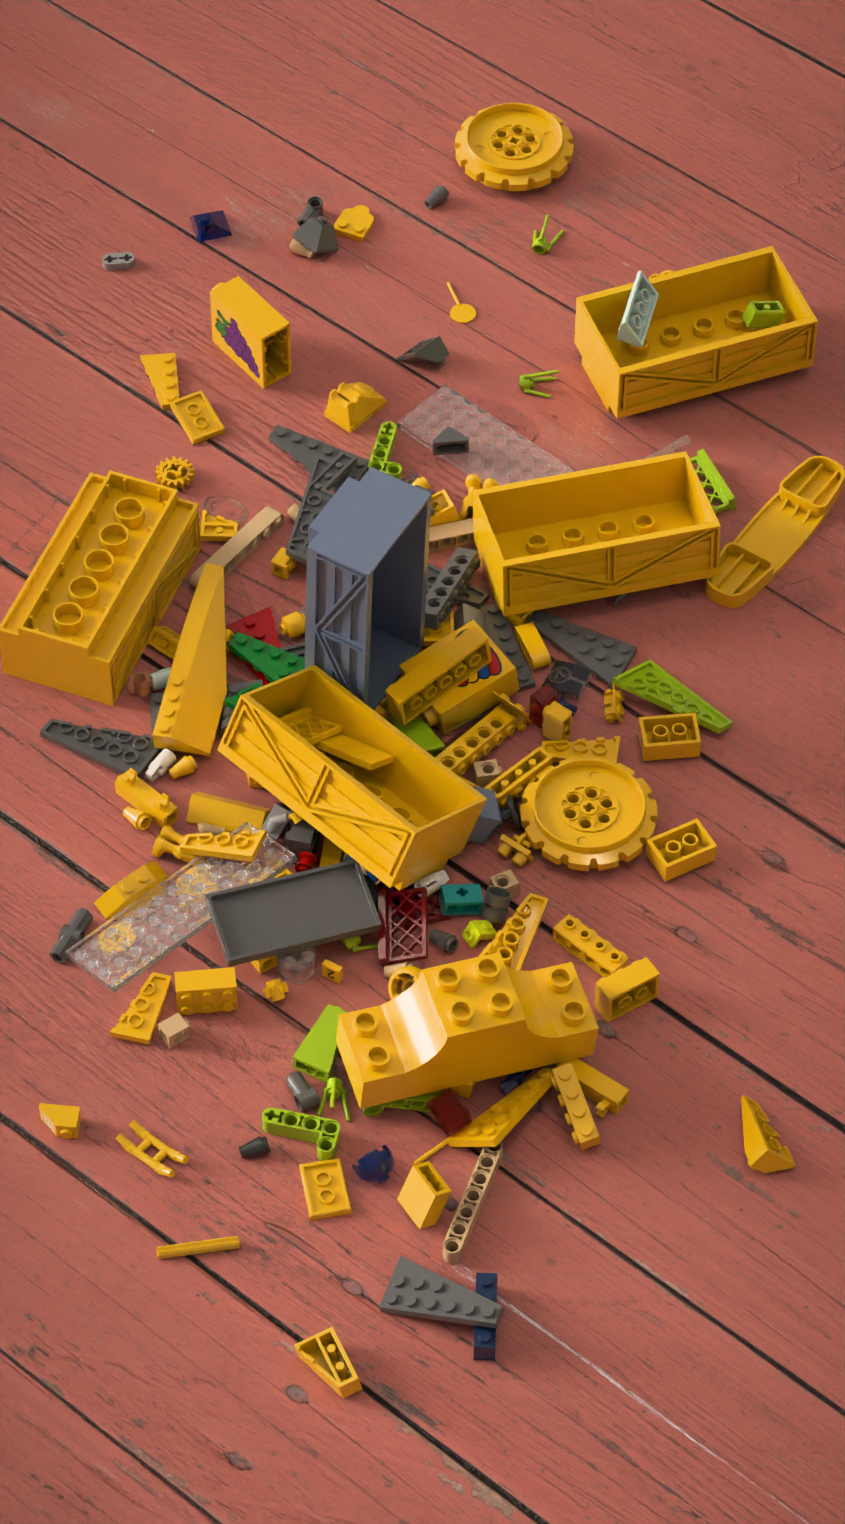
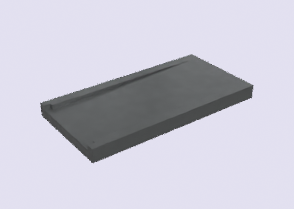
M354 859L205 895V902L228 967L380 931L382 926L360 864Z

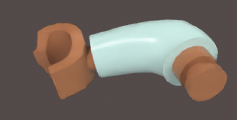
M171 667L161 669L149 675L143 671L130 674V680L128 681L130 694L140 693L144 697L151 690L155 691L166 688Z

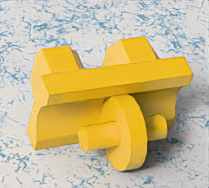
M525 833L520 836L515 834L513 836L514 840L502 834L500 837L502 843L497 849L501 856L507 858L512 851L516 854L512 858V862L520 868L527 861L530 863L533 861L534 857L531 856V851L528 850L531 847V843L528 842Z

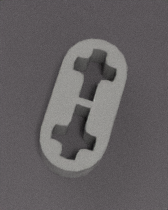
M130 252L106 254L102 257V266L108 271L131 269L135 266V257Z

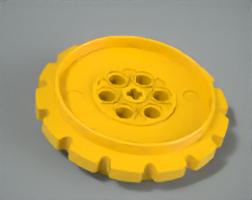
M503 103L478 111L476 116H470L463 122L461 131H458L455 137V156L459 166L465 167V173L473 180L480 181L485 186L503 191H526L550 184L553 178H559L568 169V163H571L573 158V136L568 127H563V121L553 113H548L544 109L530 104Z
M574 757L559 761V765L556 767L549 765L536 774L535 782L528 783L522 795L523 804L520 805L521 827L525 828L528 842L531 843L534 849H542V856L557 865L564 863L568 865L569 869L589 871V869L597 868L601 871L618 867L619 862L622 860L629 862L642 852L643 844L646 845V840L652 838L655 833V822H657L658 815L657 803L655 799H651L652 790L643 778H634L635 772L621 763L613 764L608 759L600 757H588V759Z

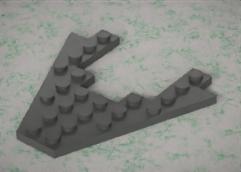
M344 451L339 453L332 461L317 455L286 547L287 556L307 565L308 527L334 496L335 493L329 490L357 464V457ZM415 485V487H418L424 491L431 493V491L421 486ZM431 507V516H433L435 509Z

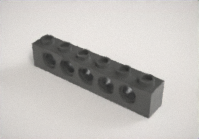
M460 547L455 549L426 595L424 628L438 630L442 623H445L446 617L449 612H452L455 602H458L462 591L466 589L469 580H472L474 572L480 567L477 550Z

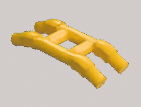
M135 1119L129 1126L144 1140L138 1147L121 1133L115 1138L128 1153L133 1154L153 1168L155 1172L163 1176L172 1178L175 1175L174 1170L160 1163L166 1156L173 1161L186 1164L189 1160L188 1156L170 1148L150 1134ZM150 1145L160 1150L153 1158L144 1153Z

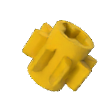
M280 978L267 981V987L263 988L265 998L270 997L271 1002L286 998L284 992L289 991L287 983L281 982Z

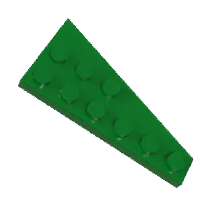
M236 632L228 644L229 650L243 661H248L253 665V669L257 672H262L271 683L305 669L304 658L240 632Z

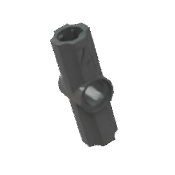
M77 909L68 925L64 924L61 928L58 941L50 952V957L55 962L65 963L74 948L81 945L84 939V932L93 920V915L87 909Z

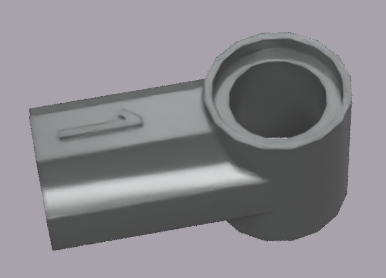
M314 196L308 199V205L297 220V225L301 226L310 217L323 216V201L320 197Z
M294 1071L290 1073L286 1078V1084L294 1095L298 1109L303 1112L319 1105L321 1102L316 1089L310 1087L302 1072Z

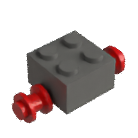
M291 819V830L287 831L285 843H287L285 854L288 855V863L295 864L296 872L314 869L313 866L318 860L315 854L321 839V832L304 819L296 824Z

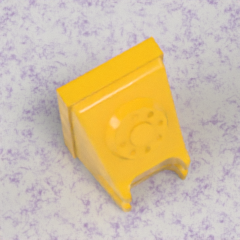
M342 382L337 390L333 389L330 392L324 416L347 432L352 433L372 417L373 414H376L386 406L387 400L365 383L345 384Z

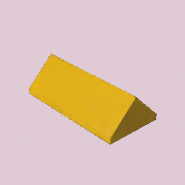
M196 792L191 794L186 823L197 826L198 823L202 824V822L218 827H224L225 832H230L233 835L241 834V831H250V834H257L272 809Z

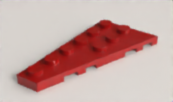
M267 607L225 626V629H229L235 634L240 632L280 648L271 607ZM243 661L255 679L263 681V686L271 683L262 672H257L248 661Z

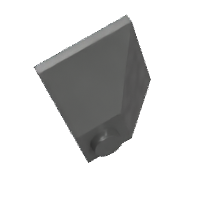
M324 216L310 217L292 235L315 253L338 252L339 248L334 226Z
M437 336L422 340L397 357V359L403 362L425 365L435 363L439 365L445 361V357L450 353L441 337Z

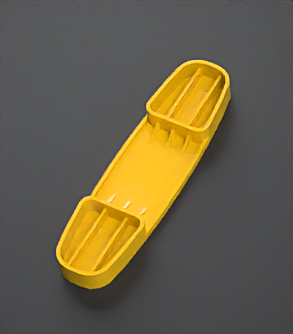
M812 456L780 482L779 491L750 520L733 542L727 543L720 552L719 576L706 578L705 593L708 598L721 606L737 608L743 606L761 591L804 546L838 500L845 483V469L843 466L825 456Z

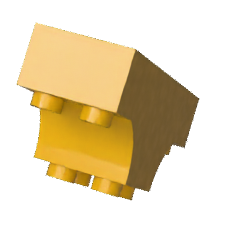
M497 952L422 969L416 982L404 993L389 1002L379 1006L339 1014L336 1043L359 1107L362 1109L593 1055L599 1027L572 962L533 971H522L506 966L501 953Z

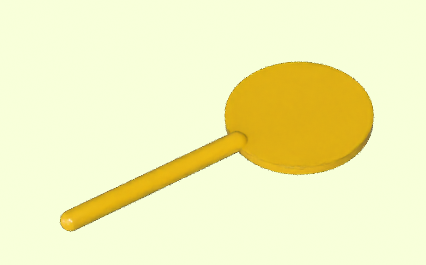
M447 282L457 304L450 310L451 319L462 324L473 321L476 317V310L471 305L460 304L450 282Z

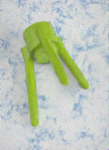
M549 214L546 215L540 237L537 238V230H534L531 249L537 254L549 252L551 247L564 233V230H561L548 245V240L544 237L550 217Z
M559 370L520 375V389L524 390V393L551 398L550 395L531 390V388H534V382L556 380V377L540 376L559 373Z
M360 936L342 939L345 949L347 951L352 949L353 953L360 950L378 948V944L358 946L361 943Z
M335 1077L327 1080V1087L323 1089V1096L317 1116H321L327 1096L330 1098V1108L334 1107L335 1099L341 1096L346 1120L349 1122L350 1115L343 1081Z

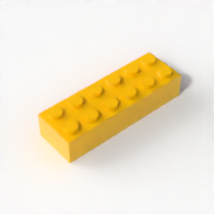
M473 625L471 628L464 630L456 639L449 641L441 650L434 652L430 658L419 663L415 669L404 674L400 680L389 685L385 690L389 712L404 726L492 661L488 638Z

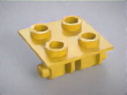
M495 691L493 692L501 703L500 706L497 705L495 708L500 707L516 717L515 728L518 731H525L527 723L532 725L529 719L530 715L525 712V708L517 702L513 704L510 702L511 699L504 693L500 695Z

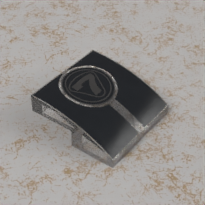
M556 660L541 687L544 692L560 693L562 698L579 699L591 679L593 671L575 663Z

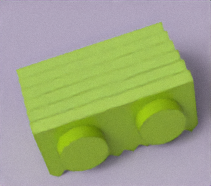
M778 300L750 301L742 318L747 327L770 328L780 324L785 310Z

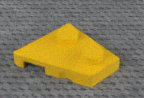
M202 510L201 541H229L238 532V523L226 520L219 515L217 517L208 514V511Z

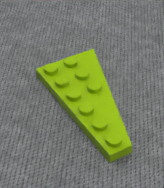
M650 659L614 677L612 680L613 685L675 714L696 713L699 725L718 734L732 726L733 722Z

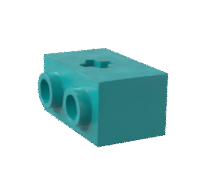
M480 884L441 885L438 899L442 916L481 914L484 901Z

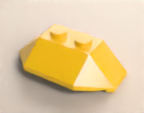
M157 861L144 864L114 884L94 904L105 919L136 921L166 900L168 876Z

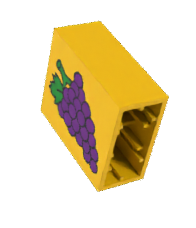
M239 276L226 283L220 282L215 285L210 291L213 342L263 389L291 374L290 323Z

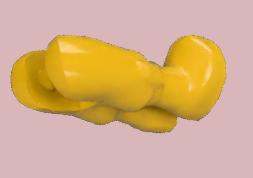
M474 474L467 476L465 485L469 492L463 500L460 512L461 520H466L469 512L473 513V490L499 486L496 480L491 478L485 479L482 486L480 477Z
M165 825L162 828L152 850L153 857L160 858L163 853L167 852L180 860L200 867H204L207 863L206 858H209V856L181 853L180 846L186 835H180L169 825Z

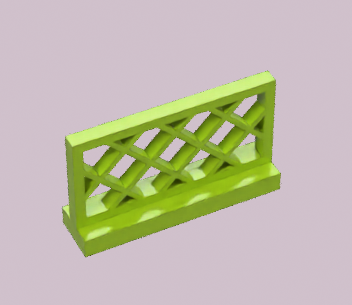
M705 450L697 451V456L690 458L692 464H698V468L695 470L697 476L706 477L705 482H701L704 491L706 488L714 489L712 495L706 493L714 513L717 514L725 509H729V511L737 509L734 495ZM714 500L721 501L723 503L719 506L712 505Z

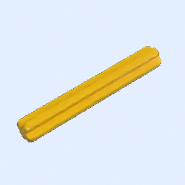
M238 1236L158 1246L156 1249L158 1259L236 1249L240 1247V1241Z

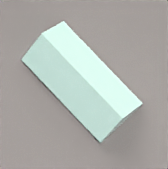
M642 271L637 273L616 337L617 340L637 347H643L659 293Z

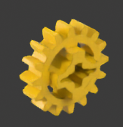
M173 456L172 460L165 458L166 462L160 461V466H156L155 476L157 483H161L163 486L178 490V487L184 489V485L190 486V481H194L193 464H189L188 459L182 461V457L176 459Z

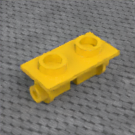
M613 685V690L607 689L604 693V719L608 723L618 720L622 724V716H624L622 701H624L622 691L618 690L615 685Z

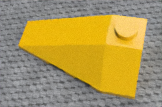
M444 489L432 495L431 507L435 509V514L430 518V527L461 521L455 506Z
M742 1095L744 1149L748 1158V1165L752 1169L763 1173L793 1168L795 1162L787 1146L784 1145L782 1147L777 1140L780 1136L777 1131H774L767 1124L770 1120L758 1102L746 1095Z

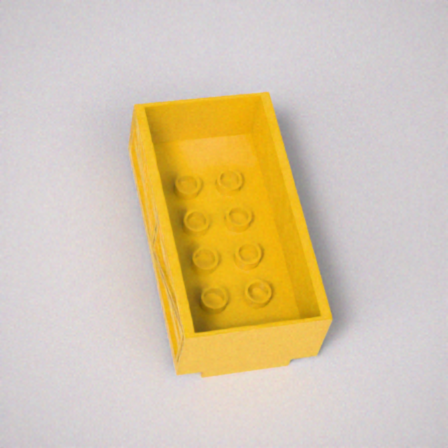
M773 246L648 278L659 293L643 347H637L616 339L634 282L576 297L574 343L582 355V365L607 411H613L616 419L813 366L818 320ZM756 300L758 302L759 300L761 302L762 300H778L785 310L783 319H781L778 326L770 328L747 327L742 316L749 302H756Z
M686 451L473 490L474 542L479 552L481 568L498 610L502 611L503 616L719 576L721 525Z
M111 470L106 477L90 472L0 624V654L3 673L114 706L130 674L148 645L147 641L153 627L159 625L202 548L199 503L178 498L177 489Z
M316 665L240 695L217 749L389 888L394 886L399 891L430 874L444 869L448 859L462 853L487 801L485 796ZM304 707L312 708L313 716L343 726L341 734L393 755V762L369 771L315 748L278 718Z

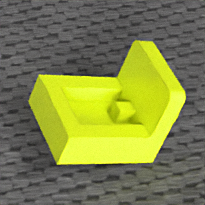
M472 920L463 931L462 936L471 948H475L479 940L494 939L497 932L487 920Z

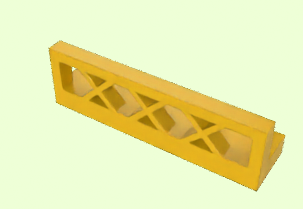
M154 626L147 643L174 660L181 635L167 626Z

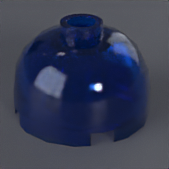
M387 1145L382 1146L384 1150L379 1152L375 1149L357 1160L358 1166L352 1165L353 1170L361 1180L368 1183L378 1181L381 1184L390 1178L388 1174L393 1170L394 1157Z

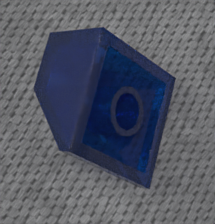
M223 210L190 217L198 242L232 236Z

